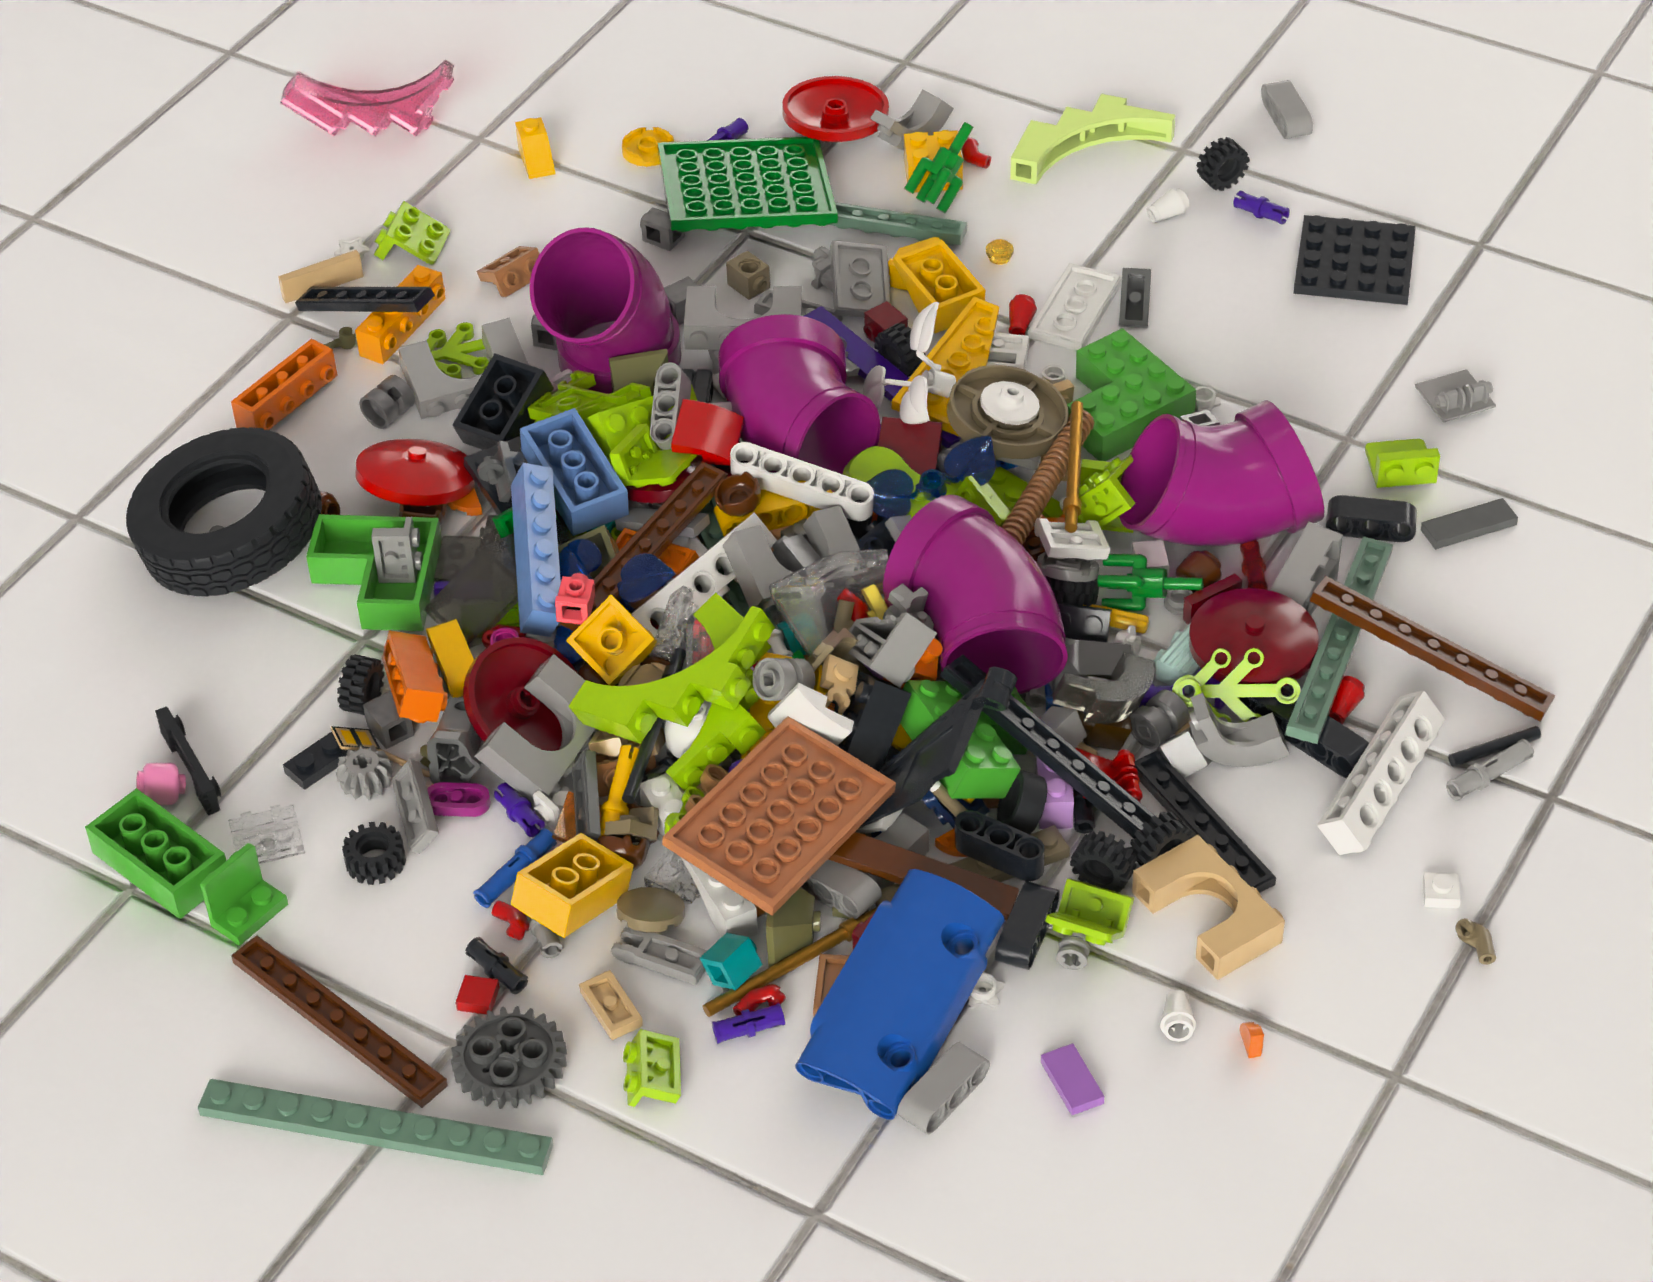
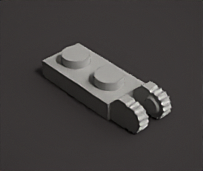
M625 927L620 936L626 944L616 942L611 948L614 957L620 961L622 960L628 964L634 963L693 985H697L705 972L700 957L707 950L658 933H646Z

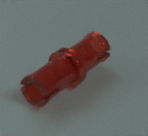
M1254 540L1241 543L1240 551L1243 559L1241 570L1243 575L1246 576L1248 588L1267 590L1268 585L1265 579L1266 562L1261 557L1259 542Z

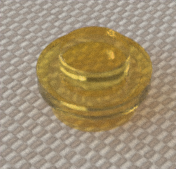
M996 239L986 246V255L994 264L1009 262L1014 253L1013 245L1003 239Z

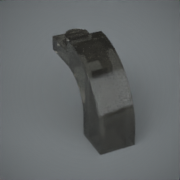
M1124 652L1111 674L1112 681L1110 682L1096 681L1064 672L1052 694L1053 704L1083 711L1084 721L1108 724L1125 720L1138 709L1152 685L1155 674L1154 660Z

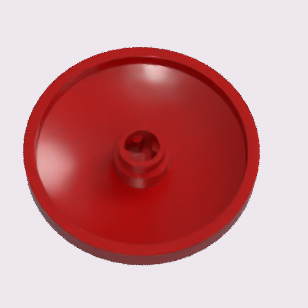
M824 76L803 81L793 86L785 94L782 102L783 119L792 130L808 138L829 142L853 141L868 137L879 131L877 130L879 124L870 119L874 111L878 110L887 116L889 115V102L883 91L869 82L845 76Z
M423 439L383 441L367 447L356 459L355 477L360 486L372 495L394 503L414 506L446 504L465 497L475 486V481L464 467V457L468 455L459 449L440 442Z

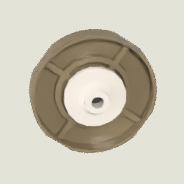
M989 365L967 371L952 386L947 405V416L952 428L964 443L981 449L990 457L996 459H1029L1041 457L1048 452L1058 434L1062 432L1067 424L1068 407L1064 397L1050 382L1021 368Z

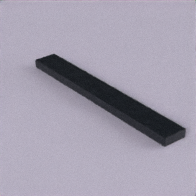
M961 655L944 667L940 676L961 694L965 695L985 678L987 674L967 657ZM1012 695L1005 711H996L988 708L982 709L986 715L1133 839L1137 838L1134 835L1137 830L1141 831L1144 828L1142 824L1145 821L1147 823L1151 822V817L1154 816L1152 812Z

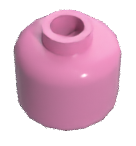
M147 763L143 771L137 772L136 788L159 805H174L178 800L179 794H185L186 778L185 774H179V770L174 763Z

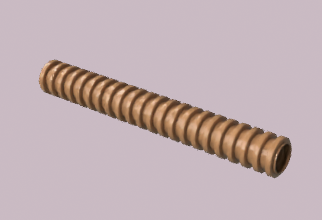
M1084 410L1082 445L1095 424L1091 414ZM1071 414L1068 417L1066 426L1050 446L1001 527L1022 546L1032 531L1036 519L1040 518L1044 508L1068 470Z

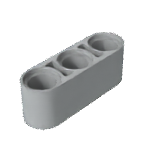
M1286 80L1263 84L1261 88L1263 104L1282 137L1288 139L1312 134V117L1292 82Z
M671 362L660 366L655 376L650 436L661 450L672 449L671 442L683 399L690 400L691 381L677 364ZM668 434H671L669 438L664 440Z
M827 860L801 886L802 889L813 895L816 900L831 908L835 907L838 909V912L854 919H858L882 897L880 887L871 877L857 869L831 860Z
M955 1043L904 1095L898 1106V1115L926 1134L933 1133L983 1081L990 1067L989 1060L962 1043Z

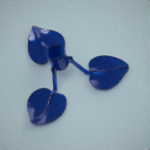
M991 436L976 437L954 447L944 461V469L950 476H946L944 472L941 473L935 469L926 470L920 476L919 483L916 484L914 492L912 478L902 470L890 469L877 474L866 482L873 488L874 492L873 512L887 519L905 516L911 510L910 499L917 498L920 492L929 501L945 496L947 493L945 481L956 484L960 480L963 482L965 477L971 475L980 486L985 485L992 479L996 469Z
M576 539L568 543L559 554L560 580H562V576L571 577L575 573L584 574L589 579H592L589 573L595 571L602 562L599 548L593 542L586 539ZM643 553L636 555L621 570L622 581L617 584L621 598L619 602L632 614V607L628 602L639 601L647 597L675 575V572L652 554ZM561 625L555 635L554 648L566 657L574 667L584 659L566 641L574 631Z

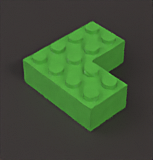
M1123 328L1077 350L1076 378L1092 392L1075 401L1083 403V410L1091 414L1095 422L1082 447L1098 461H1108L1133 448L1144 429L1160 415L1170 414L1180 419V416L1195 413L1196 389ZM1073 402L1067 404L1068 417L1071 414V405Z
M318 514L319 516L314 526L306 556L311 583L361 585L357 599L361 629L424 631L443 546L439 518L412 517L414 528H419L420 544L417 547V551L423 553L421 570L417 572L416 583H379L371 537L373 528H404L406 517Z
M909 680L905 683L903 689L911 693L900 724L913 741L964 695L947 681ZM1014 687L1011 695L1033 713L1032 709L1027 706L1017 692L1016 687ZM982 711L955 774L939 781L946 787L951 799L1005 798L1021 770V767L1012 755H1025L1028 749Z

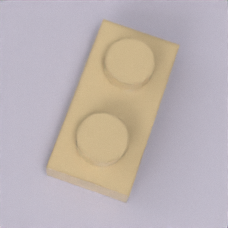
M611 970L579 984L581 995L611 1040L643 1026L641 1015Z

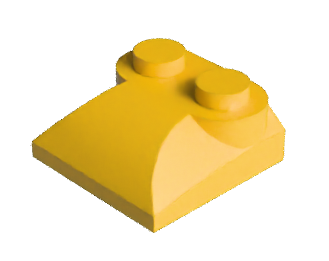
M610 595L566 640L604 681L611 686L619 683L623 675L633 666L639 665L651 653L657 643L652 633L613 595Z

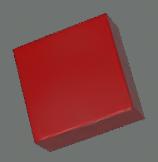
M465 975L456 999L457 1011L487 1015L488 1010H493L500 989L499 980Z

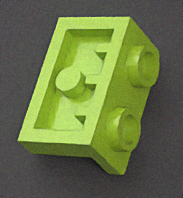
M967 476L954 494L988 511L994 518L995 523L1002 527L1011 513L985 479L976 481L973 476Z
M640 1029L632 1042H627L623 1052V1061L627 1063V1073L623 1084L624 1091L627 1092V1104L635 1107L642 1096L676 1104L681 1097L679 1038Z

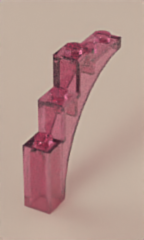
M445 59L432 72L417 81L384 90L340 88L315 80L297 71L284 87L280 104L333 136L341 128L345 130L350 122L376 136L381 129L386 130L391 121L417 136L422 129L427 130L433 122V106L438 101L442 90L447 91L454 81L452 76L454 65Z

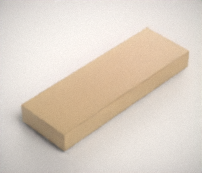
M357 250L278 276L282 298L285 303L298 300L310 287H335L364 277L360 254Z

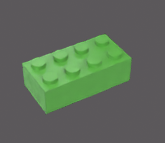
M137 788L85 826L93 854L179 919L204 901L200 886L201 882L209 873L215 871L226 862L224 852Z

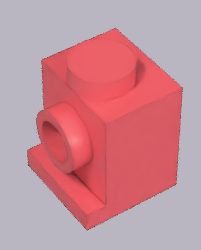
M575 573L571 577L562 576L558 596L555 599L557 622L581 625L591 615L595 600V584L593 579H589L581 573ZM567 606L581 608V610H572L566 608Z

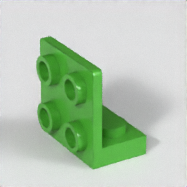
M247 843L239 851L234 852L226 862L215 871L209 873L200 884L211 927L239 946L288 905L287 896L263 880L256 849L251 843Z

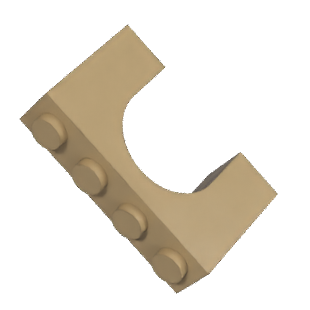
M1199 835L1133 870L1132 893L1152 914L1182 897L1193 894L1214 896L1224 901L1231 908L1233 914L1228 919L1197 937L1196 959L1217 980L1271 950L1283 941L1285 920L1281 913L1262 899L1259 891L1254 887H1250L1240 877L1236 868L1228 865L1218 855L1217 850L1211 844H1207Z

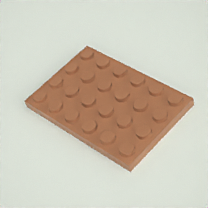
M788 716L663 836L662 845L773 916L894 793L896 782Z

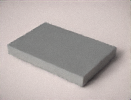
M832 241L830 256L834 315L864 318V312L886 301L891 304L887 246Z

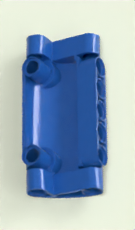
M910 869L892 900H885L878 906L816 1012L810 1027L811 1039L795 1064L798 1073L813 1082L860 1094L866 1106L874 1114L884 1119H894L904 1095L929 1070L980 976L986 969L988 964L986 958L988 947L991 946L1005 921L1002 913L979 896L954 882L929 872Z

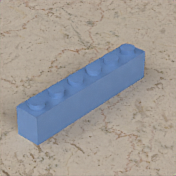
M523 462L511 484L520 632L551 637L559 623L556 621L555 599L558 596L561 584L553 471L551 467Z

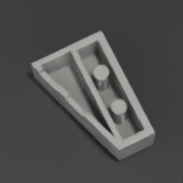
M1308 522L1270 591L1293 599L1312 615L1318 606L1310 602L1313 591L1325 575L1337 581L1343 534Z
M907 612L901 613L899 618L890 614L886 615L884 620L878 617L856 619L849 632L859 641L849 651V654L900 688L903 683L909 681L913 676L915 665L937 633Z

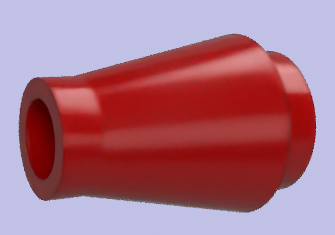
M1019 294L1010 301V334H1026V330L1037 311L1032 297Z
M1344 676L1328 716L1343 724L1350 713L1364 699V684L1355 677Z

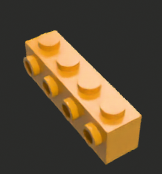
M417 265L397 286L431 287L435 296L419 312H372L355 329L360 357L384 364L446 299L442 272Z

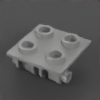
M1467 369L1415 384V388L1442 422L1496 407V404L1489 397V393L1493 392L1491 382L1484 380L1477 382Z

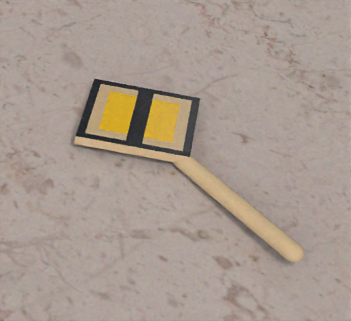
M331 726V731L341 749L359 750L360 745L364 749H368L374 745L377 751H382L371 729ZM385 751L390 761L401 766L407 762ZM421 768L423 776L430 777L429 771Z

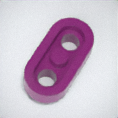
M439 782L427 788L433 813L436 816L477 817L486 813L491 805L489 791L481 784Z

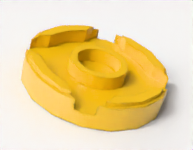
M646 127L637 128L629 132L622 140L623 157L628 162L637 166L659 165L658 143L674 142V138L668 131L659 127H653V130H646Z

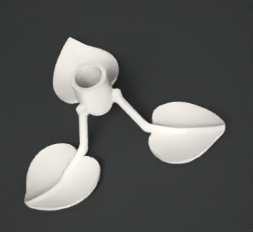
M933 302L917 315L910 333V348L917 350V357L932 369L929 371L925 370L922 375L916 376L911 382L885 379L886 369L878 365L870 370L864 382L863 395L872 400L877 410L880 408L884 398V386L897 385L909 387V391L904 394L900 405V418L907 424L915 425L930 421L927 411L928 392L948 398L952 386L956 383L954 375L940 371L941 365L935 364L924 355L932 341L939 302Z

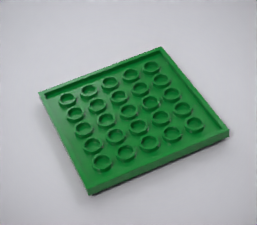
M808 137L658 143V156L671 231L688 232L695 229L715 231L719 228L742 230L747 227L772 228L774 226L786 225L800 227L801 225L809 224L826 226L831 223H838V212L819 140Z

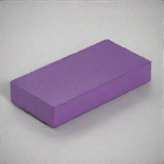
M1073 1043L1041 1055V1064L1071 1116L1104 1104L1105 1096Z

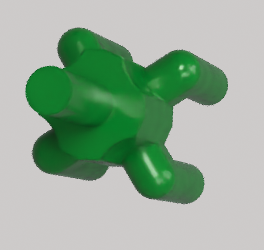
M964 122L949 149L940 147L933 161L927 157L921 158L904 189L914 194L926 171H928L930 174L917 194L916 199L923 203L928 201L934 205L947 183L949 187L936 208L946 214L963 184V180L956 175L964 161L958 154L974 127Z
M1109 554L1107 560L1103 559V566L1133 567L1132 573L1127 575H1098V587L1132 592V599L1102 598L1101 606L1124 611H1143L1146 607V598H1166L1167 590H1203L1204 585L1203 578L1168 577L1167 569L1147 568V558L1142 554Z

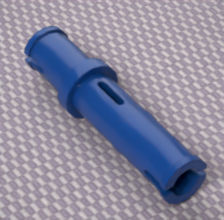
M542 828L526 845H520L515 850V855L473 892L476 901L485 908L490 907L503 892L513 885L516 881L517 872L538 860L552 847L557 845V839L554 834L548 829Z

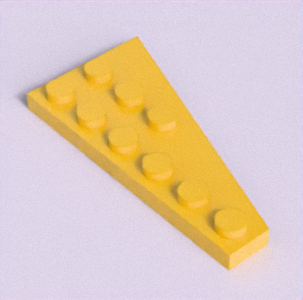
M973 297L926 357L935 364L941 365L940 371L954 375L956 382L967 371L987 366L998 320L999 306ZM922 361L907 381L912 382L916 376L922 375L925 370L929 371L932 368ZM903 386L892 399L891 409L900 412L902 398L909 391V387ZM928 392L927 411L930 421L942 422V430L959 437L952 428L947 416L949 397L946 398Z

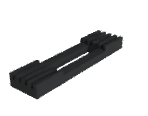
M167 706L155 710L160 732L171 752H178L190 773L196 796L207 815L209 816L220 811L217 799L218 796L222 797L220 787L214 776L209 780L185 738L186 732L180 717L177 714L176 718H174Z

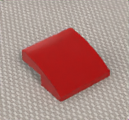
M683 399L671 442L672 452L702 455L703 462L707 464L731 466V449L739 443L744 417L713 404Z

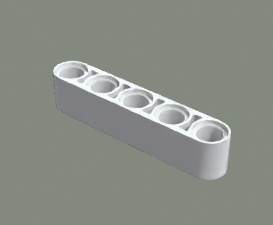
M748 442L737 443L731 449V474L742 475L744 472H748L754 479H758L761 489L819 509L840 505L845 517L854 521H864L872 515L874 492L873 488L866 482ZM774 470V471H777V472H776V473H770V472H768V471ZM804 480V481H806V482H804V483H799V482H797V481ZM827 490H833V491H835V492L829 493V492H826V491H827ZM856 500H863L864 502L858 503V502H855V501H856Z

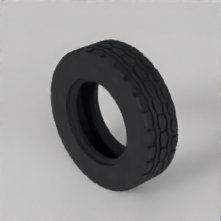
M230 428L229 430H220L193 439L171 451V453L159 460L153 468H150L132 493V498H130L127 507L126 527L129 537L145 567L160 585L176 593L188 596H218L237 592L254 584L256 585L279 572L290 561L292 562L302 552V549L306 547L312 537L318 514H321L322 498L301 451L291 440L279 433L262 428ZM259 489L265 491L260 503L239 521L208 533L193 534L184 532L189 519L210 501L238 490Z

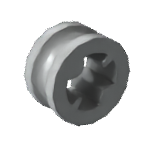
M1065 937L1059 942V951L1057 952L1056 959L1061 966L1067 969H1082L1087 965L1090 946L1079 937Z

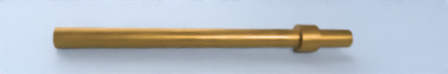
M1075 401L1071 405L1067 495L1063 500L1062 510L1065 515V530L1069 533L1077 530L1078 516L1081 514L1082 502L1079 499L1083 403L1080 401Z
M877 908L861 915L858 919L853 917L839 924L837 930L746 980L737 990L730 989L703 1005L705 1014L711 1017L741 1000L750 990L768 985L845 940L848 942L852 941V933L855 927L860 922H865Z

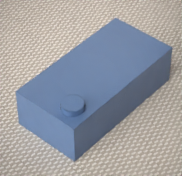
M575 408L520 428L521 452L527 462L552 468L555 508L573 536L629 515L627 489Z

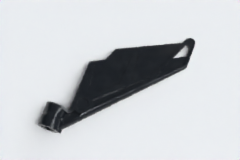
M989 667L985 678L878 770V772L896 782L895 791L858 829L921 801L935 782L955 774L982 709L988 708L996 711H1005L1018 679L1016 675L1000 667Z

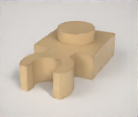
M831 654L823 661L820 687L828 690L825 694L828 696L825 707L827 708L832 700H834L839 705L838 713L842 714L850 705V697L856 690L859 666Z

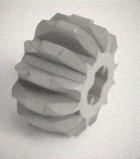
M360 745L359 750L352 751L348 749L346 756L339 757L336 772L337 781L340 782L344 793L352 794L355 800L362 795H365L369 800L371 794L382 795L383 788L390 787L393 773L392 763H390L384 750L377 751L374 745L364 749Z

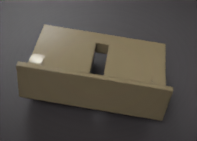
M845 627L839 633L833 630L813 652L814 654L810 656L807 662L810 663L815 672L820 665L823 666V661L829 654L843 659L859 640Z

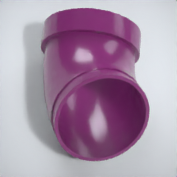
M584 227L568 230L555 237L544 247L531 273L530 299L534 313L541 325L556 337L558 362L561 372L570 369L572 373L576 370L593 373L596 385L588 388V390L611 394L612 387L609 358L667 349L668 363L680 365L682 355L678 322L671 313L668 297L659 276L650 262L634 246L610 233ZM615 321L600 334L588 338H575L588 328Z
M791 314L769 315L750 320L738 326L723 340L718 352L719 385L727 402H731L732 412L744 417L740 436L742 442L752 443L843 474L848 462L857 454L867 448L878 446L880 436L878 410L870 398L845 385L847 379L845 347L839 335L832 328L820 321L805 316ZM772 470V471H768V472H770V473H776L777 471Z
M1268 400L1237 413L1234 422L1223 425H1199L1186 420H1180L1170 414L1158 416L1144 429L1130 453L1134 461L1125 469L1120 482L1135 502L1131 509L1119 516L1123 526L1133 531H1140L1144 535L1177 544L1226 546L1247 543L1270 537L1285 530L1294 534L1304 529L1308 522L1315 524L1324 518L1325 510L1322 493L1304 447L1283 413Z
M941 496L921 508L905 526L890 553L883 580V596L887 608L893 605L888 600L890 592L901 584L906 585L913 593L921 587L928 592L923 612L931 617L934 624L933 630L937 633L935 638L941 643L943 648L942 654L939 655L941 659V672L948 664L964 655L986 674L989 667H1000L1015 674L1018 678L1015 687L1019 694L1030 692L1031 689L1040 688L1055 679L1063 671L1068 659L1065 632L1054 593L1037 562L1015 538L995 523L994 518L988 511L960 496Z

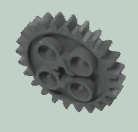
M516 1006L513 1013L508 1014L506 1008L501 1007L500 1015L497 1016L488 1010V1019L482 1020L477 1016L474 1017L475 1027L464 1025L465 1036H456L457 1046L451 1048L453 1056L451 1065L456 1083H461L463 1093L471 1092L473 1101L483 1096L486 1107L493 1100H497L499 1109L504 1107L506 1101H511L512 1106L517 1108L520 1099H524L530 1105L532 1104L531 1095L536 1094L544 1098V1087L556 1088L554 1078L562 1079V1068L567 1067V1049L562 1031H557L555 1021L547 1023L546 1014L544 1013L535 1018L532 1008L525 1014H521L519 1006Z

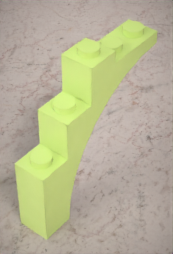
M1101 94L1092 112L1066 107L1057 125L1031 120L1011 156L1010 179L1037 184L1043 174L1059 160L1073 152L1105 142L1155 140L1171 143L1174 138L1175 115L1128 106L1127 98Z

